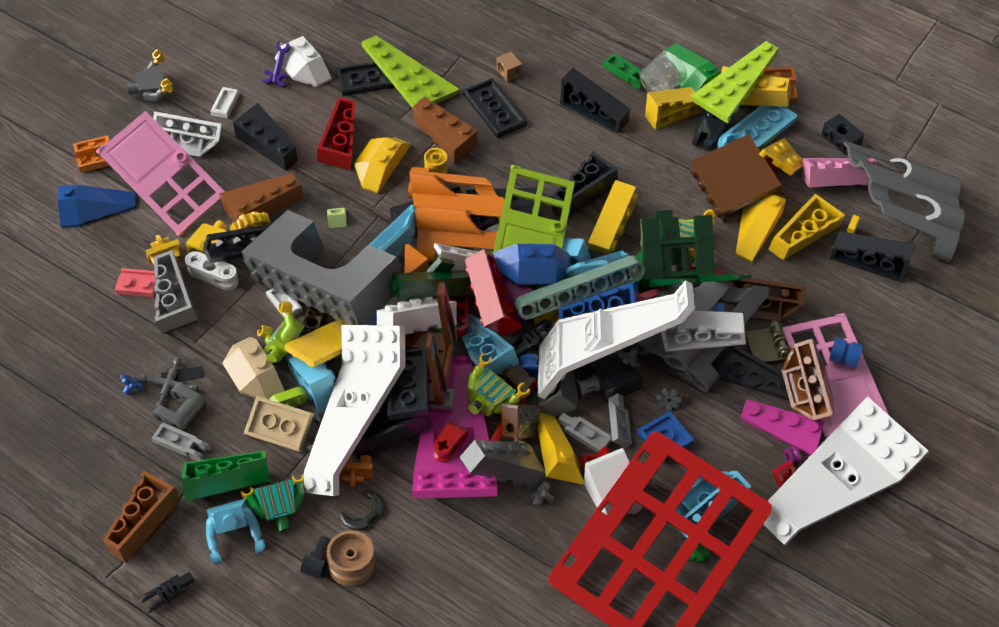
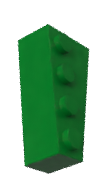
M266 450L183 463L181 480L185 502L251 485H261L269 481Z

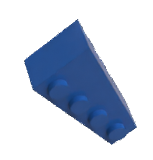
M638 280L558 308L559 319L591 313L599 309L604 310L640 302Z

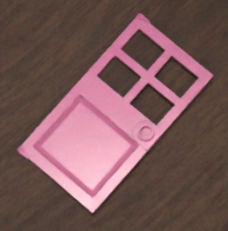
M146 111L108 143L96 150L97 154L134 189L172 228L178 237L220 200L219 193L225 192ZM189 164L199 177L183 190L172 177ZM205 181L216 193L199 207L188 194ZM167 182L178 195L161 208L150 196ZM184 199L195 211L177 225L167 212Z
M845 313L781 328L790 352L793 344H795L791 334L813 330L818 341L816 345L818 351H822L827 366L825 368L834 398V415L820 419L825 421L822 430L825 438L829 437L867 397L888 414L862 353L856 369L846 367L844 362L834 364L829 361V349H832L834 341L825 342L820 328L841 324L847 337L845 338L847 344L857 343Z

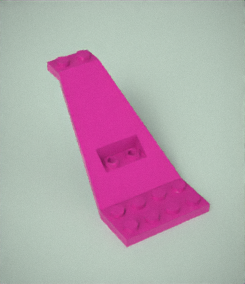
M457 356L453 360L448 389L455 390L452 411L429 408V417L433 427L420 433L413 472V499L497 496V478L494 476L487 478L470 473L460 458L474 440L489 441L483 412L480 411L475 415L469 410L471 403L467 399L470 394L467 386L473 366L471 358L467 356ZM451 421L468 431V435L464 443L448 462H439L434 457V442L442 433L446 424Z

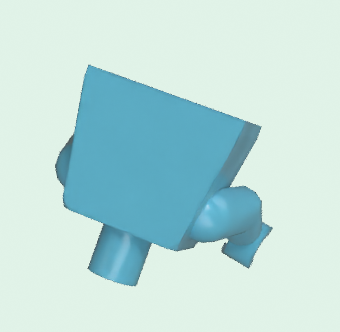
M246 499L206 509L208 514L206 539L209 550L212 552L210 558L213 563L219 564L223 562L222 557L218 553L219 544L216 533L220 534L249 525L251 536L255 540V553L262 552L265 549L264 539L261 540L262 534L259 523L251 509L247 507Z

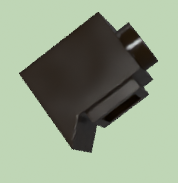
M518 364L515 366L508 365L502 371L504 375L501 377L504 382L516 390V393L518 392L519 384L525 383V386L520 390L524 392L536 379V377H529V374Z

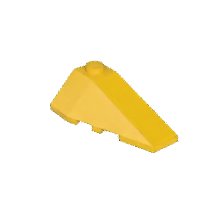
M770 194L743 208L735 256L751 263L753 262L782 216L786 199Z
M540 413L537 429L546 477L583 485L584 479L581 465L555 416Z

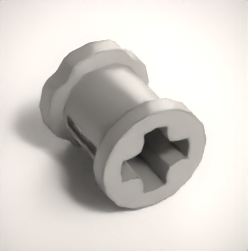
M595 374L582 381L576 380L580 397H584L585 394L592 391L598 392L601 389Z

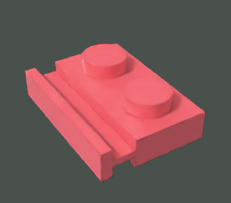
M121 268V275H119L115 288L116 295L154 298L156 285L154 271Z

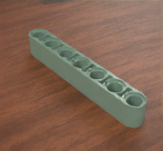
M627 256L519 296L515 300L514 305L523 319H531L639 279L644 275L645 267L637 257Z

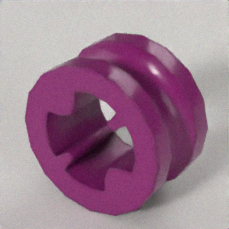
M793 446L791 450L789 448L784 449L786 462L789 461L793 464L801 463L800 453L796 446Z

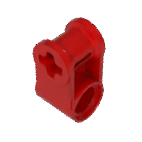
M449 421L434 442L435 459L439 462H448L466 440L468 431Z

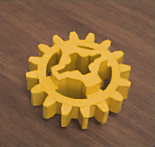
M253 211L239 216L237 222H233L230 225V229L232 231L268 225L271 222L268 213L263 212L260 214V212Z

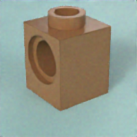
M512 52L497 57V71L506 82L522 76V64Z

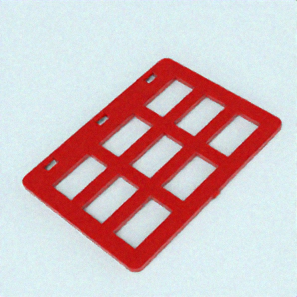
M653 432L648 436L549 574V584L610 627H643L668 591L689 605L675 627H695L718 591L724 588L727 583L726 579L770 516L772 506L764 498L659 432ZM646 452L650 456L643 464L638 460ZM669 457L688 470L663 504L646 493L644 489L666 458ZM700 477L720 491L696 525L677 513L676 510ZM733 498L753 512L730 546L709 534L708 531L730 499ZM609 502L614 507L609 512V514L606 515L602 512V510ZM637 502L656 516L633 549L630 550L611 536L634 503ZM669 523L686 534L688 538L663 572L643 559V557L665 525ZM699 544L721 557V559L696 594L675 579ZM602 548L622 560L623 563L597 598L578 585V582ZM572 554L576 560L569 568L564 563ZM636 570L656 584L635 615L629 620L610 607V604L633 571Z

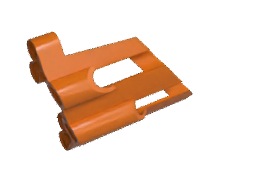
M411 168L408 198H413V204L416 207L417 251L425 256L428 262H435V243L449 246L494 249L497 232L480 230L469 216L497 217L500 223L504 198L497 196L492 184L486 178L431 172V168ZM445 184L474 186L478 195L454 193Z

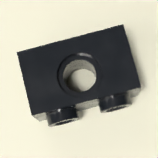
M840 114L824 123L821 134L846 156L848 155L847 147L843 142L848 141L861 146L864 138V133Z

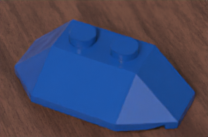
M515 244L494 253L501 274L516 285L549 286L560 282L568 275L565 269L571 266L569 253L555 244Z

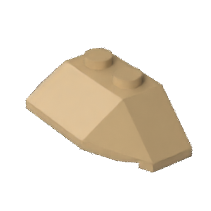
M249 337L232 345L223 361V366L241 394L252 398L259 396L270 399L273 395L285 391L274 366L267 360L266 354L257 339Z

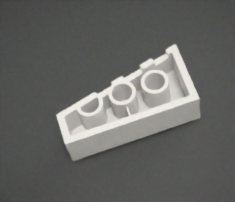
M433 297L409 299V302L403 301L398 302L397 305H386L384 309L377 310V325L405 326V334L414 333V331H426L430 327L442 328L438 301ZM449 301L456 325L457 302Z

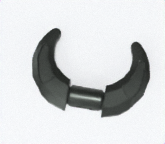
M365 491L364 495L373 502L372 511L364 518L351 519L344 512H341L340 516L343 524L352 530H363L369 527V524L378 516L381 517L384 512V503L380 495L375 492Z

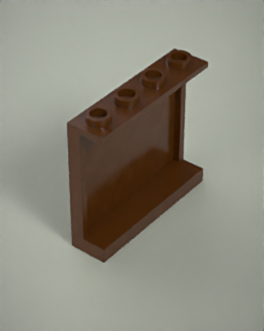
M749 134L690 161L692 177L698 179L699 182L697 183L701 192L705 191L707 202L709 205L713 204V211L716 217H720L723 223L726 222V215L772 193L779 197L783 195L781 183L765 158L759 155L760 150Z

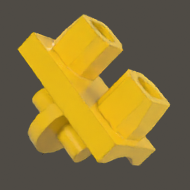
M156 235L157 241L150 243L152 248L146 250L148 261H151L153 265L155 256L170 250L173 251L177 260L181 259L178 239L170 241L168 237L161 239L160 235Z

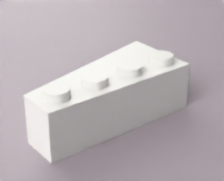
M694 311L683 323L661 332L666 352L746 344L743 313Z

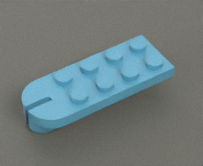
M760 106L724 133L718 140L717 149L749 134L760 150L795 123L798 115L785 106Z

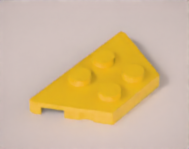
M785 138L764 148L759 153L763 158L765 155L771 157L774 160L772 164L790 176L803 167V159Z

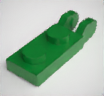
M615 53L603 62L602 67L626 82H630L631 86L637 90L643 86L642 83L646 84L649 81L648 76L640 71L639 68Z

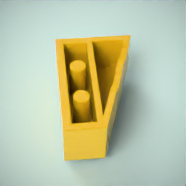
M691 87L648 92L645 117L653 128L657 130L700 113L701 106L691 101V95L695 93Z

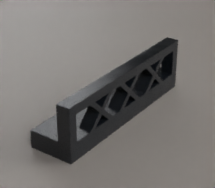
M272 224L208 234L203 251L209 263L244 258L242 251Z

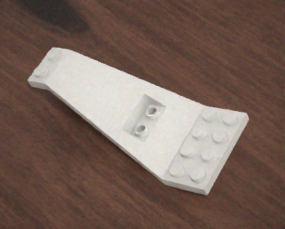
M685 280L672 295L559 319L539 345L538 397L545 399L549 393H553L557 383L565 378L567 372L683 323L695 310L692 283Z
M342 325V366L304 470L305 493L329 496L339 495V473L405 368V326Z
M867 397L768 500L772 506V512L764 525L786 546L800 530L900 483L926 457L929 451ZM836 462H841L839 468L834 467ZM852 475L856 476V480L854 482L849 481V478Z

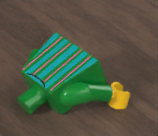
M302 474L300 480L294 479L293 475L290 480L256 489L249 487L251 491L248 494H244L243 490L241 491L248 507L259 519H266L267 523L276 521L278 532L285 531L291 528L288 517L296 515V511L301 508L305 496L304 475Z

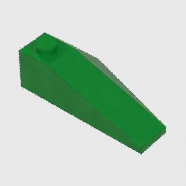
M679 44L663 50L669 66L674 71L675 78L679 81L680 88L691 87L696 92L721 73L710 61Z

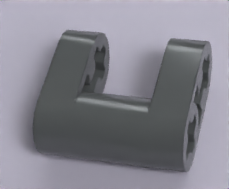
M177 383L171 389L170 394L177 401L183 403L180 408L173 412L164 406L158 405L152 412V416L161 424L165 423L184 431L205 406L206 400L199 393Z

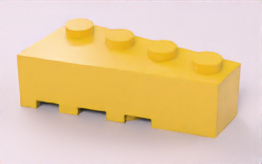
M814 194L776 234L768 250L782 260H785L837 229L845 214L817 194Z

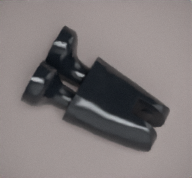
M703 108L705 116L700 118L696 126L692 145L697 147L703 138L705 139L703 149L708 151L725 131V125L733 121L734 113L731 116L730 122L726 123Z

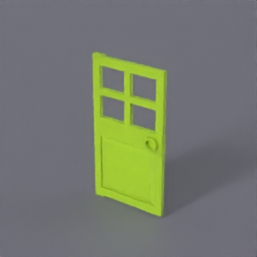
M511 165L493 255L496 251L515 244H555L562 248L575 182ZM516 176L539 181L536 194L514 189ZM544 183L566 188L564 201L542 196ZM512 195L535 201L532 214L510 209ZM540 203L563 208L560 221L538 216Z

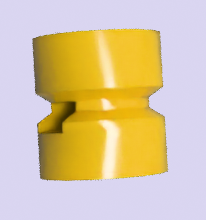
M440 148L428 150L424 155L425 168H431V172L448 174L447 153Z

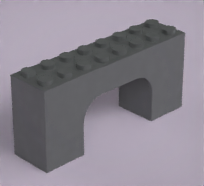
M289 210L242 251L244 263L248 266L250 276L254 281H259L269 288L272 287L281 294H287L294 300H299L309 307L312 306L318 309L321 313H327L336 320L339 319L346 322L347 325H365L375 316L377 310H381L395 296L390 292V282L392 281L393 273H402L396 256L370 245H367L348 264L340 268L326 269L310 262L324 249L315 223Z

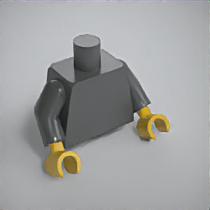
M160 50L153 52L152 56L155 60H151L145 69L135 73L137 83L127 85L129 95L140 93L141 101L143 102L150 101L156 103L160 100L170 99L168 92L173 90L171 86L173 83L169 79L164 78L161 64L159 65V62L163 63L165 61V56Z

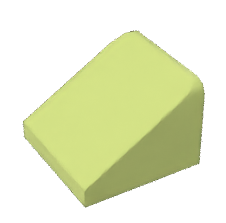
M345 208L327 210L329 228L347 226Z

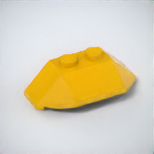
M398 138L371 139L354 163L362 188L378 194L410 148L411 143Z

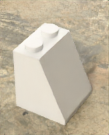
M623 448L585 463L583 484L596 507L600 505L629 464ZM608 502L602 512L608 515L614 506ZM635 502L627 515L638 513L643 506Z

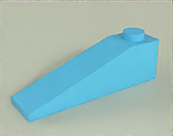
M468 315V332L462 336V340L474 365H479L480 355L484 352L483 362H488L490 357L492 359L491 363L483 369L488 368L495 374L504 375L502 371L508 365L515 366L520 364L513 346L495 332L483 327L480 320L474 315ZM457 323V328H461V323Z

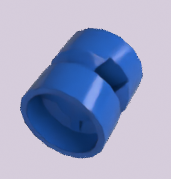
M836 337L829 361L840 364L843 361L846 367L856 369L863 345L855 342L848 345L845 339Z

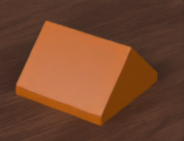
M405 244V273L426 272L428 270V259L409 244Z

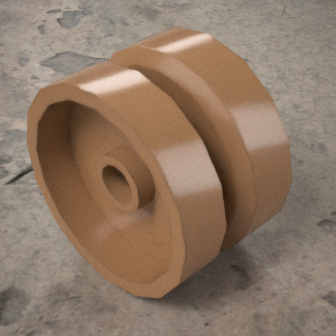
M345 531L337 534L327 546L328 569L331 577L337 583L343 586L354 587L365 583L371 578L375 570L374 547L369 537L359 531Z

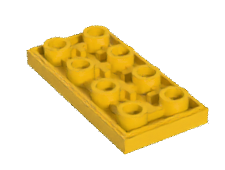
M338 319L286 343L285 350L291 353L293 357L304 361L308 366L316 367L342 354V325L347 324Z

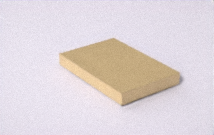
M256 396L244 434L301 452L314 414Z

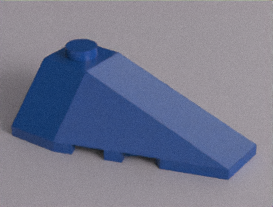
M64 185L58 188L57 200L61 228L80 227L86 225L85 222L94 219L96 221L102 220V217L106 215H117L136 209V192L84 185Z

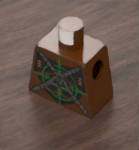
M502 404L503 436L512 437V442L525 443V438H535L541 406L533 404Z

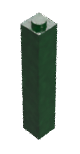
M466 270L393 273L392 281L390 282V292L399 299L437 297L439 282L444 283L448 296L475 295L470 287L471 280Z

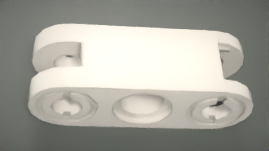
M196 251L186 255L185 263L188 266L187 271L191 277L224 290H233L238 286L237 271L233 265L223 261L209 263L205 254Z

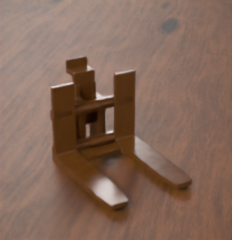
M439 282L437 301L443 333L414 331V333L405 334L406 350L426 347L429 403L433 405L445 404L443 391L447 392L455 354L453 341L457 342L458 339L444 283Z

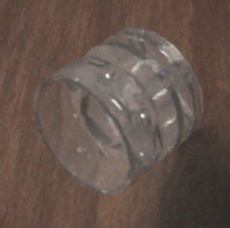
M670 52L660 53L640 73V80L648 92L674 89L686 78L684 64L677 56Z

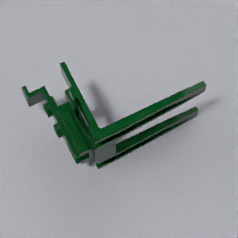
M672 210L655 211V218L640 219V246L642 262L645 267V273L642 276L643 287L683 284L685 280L692 284L751 279V274L715 273L712 215L693 216L694 237L681 238L678 217H673ZM695 246L696 270H690L688 247ZM672 265H676V271H672Z

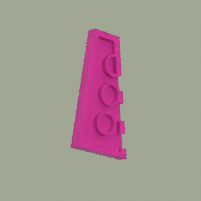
M746 399L740 419L762 432L765 431L771 434L778 441L782 440L791 445V448L796 446L798 450L807 454L808 457L817 450L825 422L822 420L813 421L805 415Z

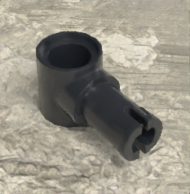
M321 536L315 550L310 555H305L301 564V573L320 579L324 577L328 564L326 560L327 546L331 541L329 538Z

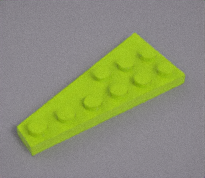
M378 36L362 41L364 50L412 108L423 97L437 104L459 94V88Z
M765 41L693 93L691 101L726 123H729L733 113L738 111L740 103L746 100L756 86L758 78L763 76L766 67L770 66L779 54L778 47Z

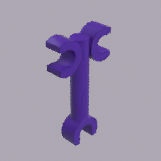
M278 41L276 47L279 52L274 72L265 70L264 73L270 75L267 80L262 79V82L265 84H278L280 87L285 88L287 85L281 83V80L283 78L288 79L289 77L285 73H281L285 53H288L291 47L289 43H286V47L281 49L282 43Z

